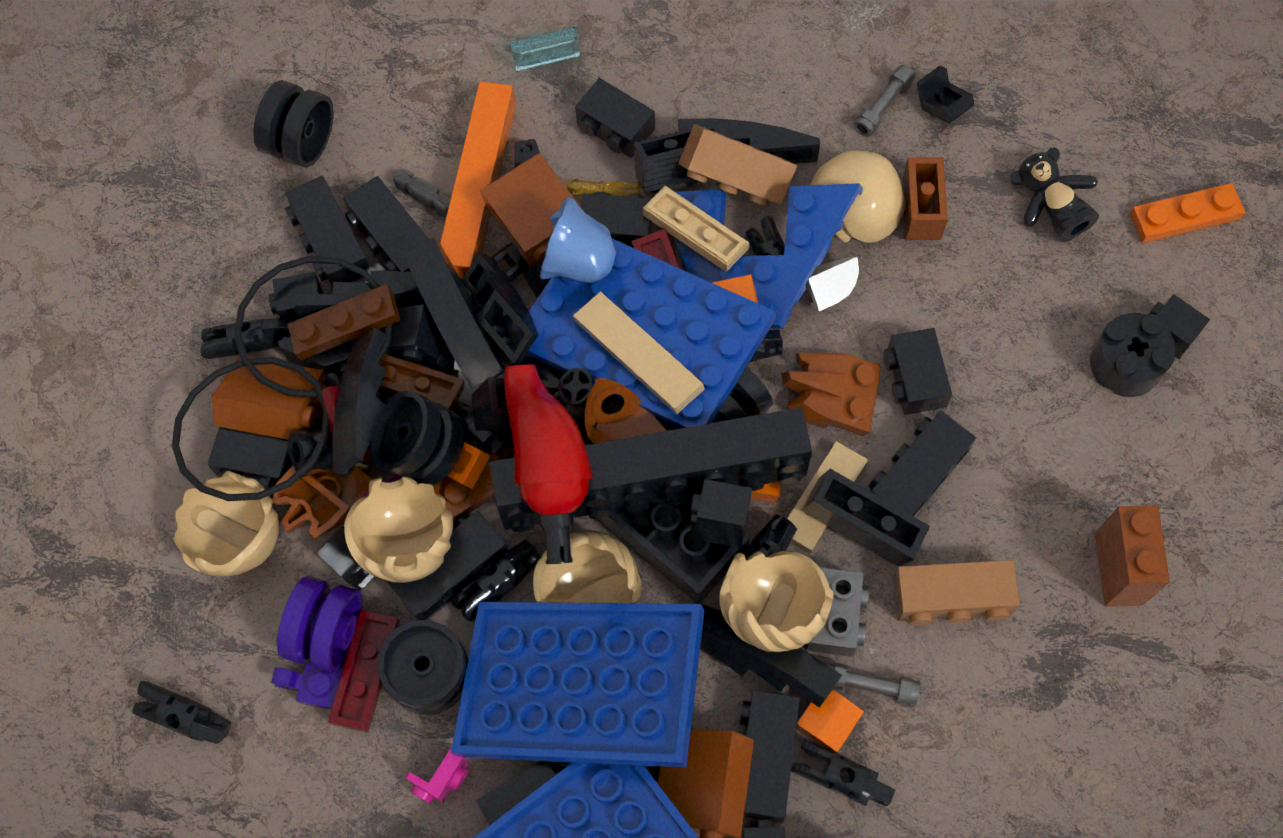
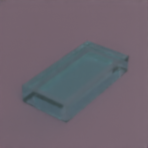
M576 27L510 42L516 71L580 55Z

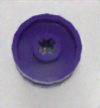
M311 576L301 578L289 596L282 614L277 637L278 655L282 659L300 664L310 658L311 665L314 668L331 673L338 671L347 659L359 614L362 610L361 592L343 585L336 586L331 590L330 585L325 580Z

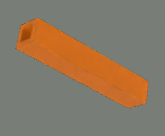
M479 81L440 242L461 280L478 253H482L491 213L485 205L480 190L497 180L500 176L516 107L512 85Z

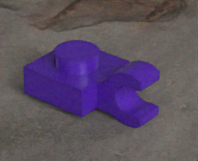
M306 663L304 672L301 674L292 670L275 667L271 683L275 684V687L298 691L296 701L300 704L332 710L343 670L339 669L335 673L314 668L311 663Z

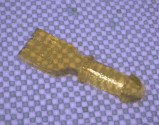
M573 179L567 183V189L573 195L605 192L613 196L627 197L633 194L640 195L641 189L639 182L614 181L612 183H604V181L591 182Z

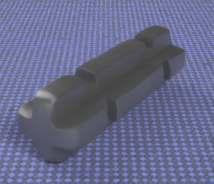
M406 169L398 171L393 178L395 187L403 192L409 191V195L430 208L436 207L435 211L443 216H447L451 201L450 195L445 192L440 194V189L420 177L414 178V174Z

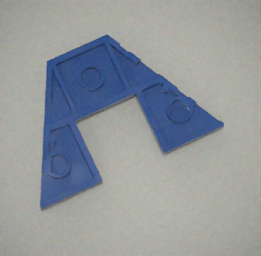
M860 183L789 186L784 255L742 256L727 272L674 237L688 273L711 283L752 275L758 304L772 309L776 313V320L770 329H783L791 316L793 305L800 300L805 292V284L815 267L820 266L832 245L831 240L834 234L841 230L845 223L843 221L857 195L862 194L863 188ZM722 189L675 191L681 197L724 225L727 194Z

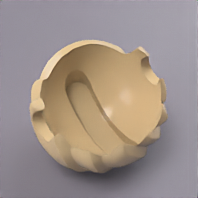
M851 150L838 154L822 165L814 174L810 185L860 183L863 188L862 194L857 195L844 217V225L840 231L834 234L843 242H848L851 238H855L862 242L871 243L886 238L896 229L904 215L906 200L901 179L888 159L875 152Z
M226 471L221 477L206 479L204 486L227 494L257 493L265 490L257 480L231 471ZM197 488L186 489L183 494L182 505L175 511L174 517L177 530L173 537L174 543L181 552V558L184 563L193 570L209 576L239 575L261 565L272 553L279 534L278 514L272 507L273 499L267 496L260 500L226 501L202 493Z
M402 476L400 480L385 483L382 482V477L370 481L369 495L357 500L347 514L344 524L346 544L354 560L368 573L390 582L406 583L416 581L432 574L443 563L444 555L451 547L449 540L453 530V513L446 509L445 498L435 494L434 487L431 484H418L417 481L407 476Z
M593 530L570 533L571 558H573V562L546 564L547 552L545 551L536 564L533 576V590L536 602L639 603L642 583L636 562L623 543L606 533Z
M757 551L747 560L744 554L737 553L724 577L719 592V603L725 621L739 638L763 651L782 652L798 649L810 643L822 630L831 610L834 591L829 588V583L819 566L812 559L801 553L780 551L765 557L762 552Z

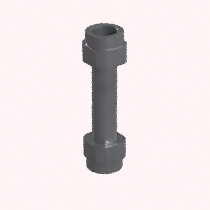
M899 65L890 75L889 85L870 109L865 108L858 115L853 125L859 134L868 137L874 133L880 125L881 115L899 92L904 93L911 86L912 81L915 79V73L910 67Z
M827 662L829 667L842 675L833 689L843 690L844 686L895 696L896 702L917 704L920 681L901 677L899 681L848 671L847 665Z

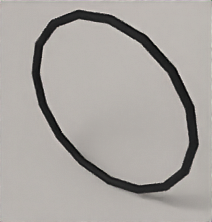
M307 256L279 264L254 282L238 307L234 337L241 362L261 384L287 396L319 398L317 391L288 389L265 378L248 359L241 336L246 307L259 287L282 270L307 263L337 264L362 275L374 289L380 287L365 269L343 259ZM392 324L385 327L384 333L387 335V338L376 359L377 363L380 362L390 345Z
M275 357L249 359L253 365L274 364L297 371L315 387L324 409L322 436L310 459L288 480L261 492L227 494L204 486L186 468L179 447L182 420L195 397L217 377L245 365L240 360L212 372L189 393L175 418L172 449L180 473L200 492L226 501L260 500L291 487L315 465L329 438L330 424L321 393L323 387L301 365Z

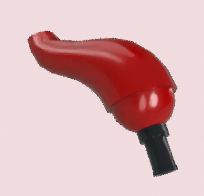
M535 365L506 366L504 390L513 438L514 484H518L521 497L530 509L540 514V525L542 528H545L546 564L571 563L573 558H571L569 526L573 525L572 512L582 504L588 493L589 480L593 478L585 444L575 420L568 410L548 391L541 381Z

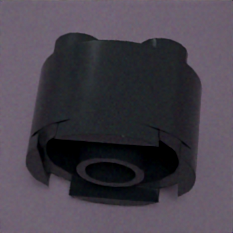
M1127 313L1120 315L1107 324L1095 343L1090 356L1091 371L1097 382L1103 387L1106 385L1116 391L1114 394L1122 397L1144 395L1158 384L1173 364L1175 359L1174 339L1164 325L1163 320L1155 314Z

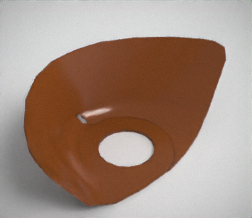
M606 378L596 379L585 407V428L588 438L593 444L663 432L666 429L654 415L638 405V403L642 402L641 399L629 388ZM612 394L621 395L624 399V404L618 412L606 414L602 411L601 404L607 396Z

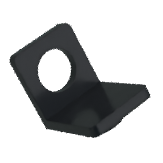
M340 527L317 551V554L354 589L361 591L374 577V575L365 571L352 557L346 544L344 527Z

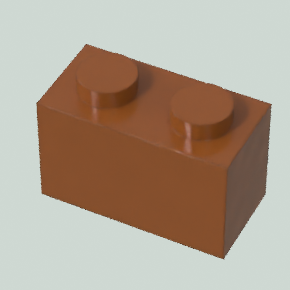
M908 157L902 178L906 200L904 212L906 240H941L948 221L944 157Z

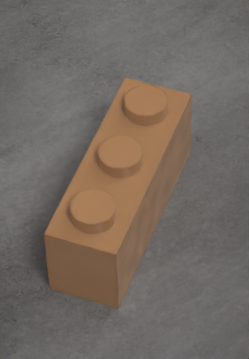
M696 124L692 127L678 163L688 169L686 174L688 177L706 183L708 177L719 181L718 188L737 195L739 189L750 193L749 200L764 206H768L769 201L779 205L782 204L797 168V165L783 158Z
M1014 560L902 566L897 568L893 576L898 621L909 620V624L913 626L928 625L933 623V619L948 618L949 623H965L971 621V617L986 616L988 621H1001L1009 619L1010 614H1013L1020 606Z

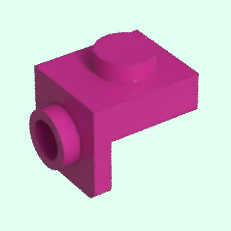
M450 748L429 783L410 771L408 772L405 779L413 784L409 792L428 804L431 803L433 798L444 803L451 790L458 791L469 773V770L466 769L469 762L466 758L453 755Z

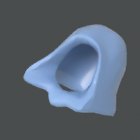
M571 197L565 198L560 209L554 212L550 218L554 229L548 241L540 278L564 277L586 283L599 281L611 272L616 257V250L610 231L606 226L586 214L578 206L576 200Z

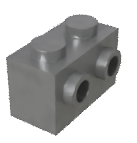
M820 568L829 583V588L834 591V597L826 623L822 630L807 644V651L853 657L857 646L864 645L866 623H859L860 608L867 609L869 586L863 585L864 573Z

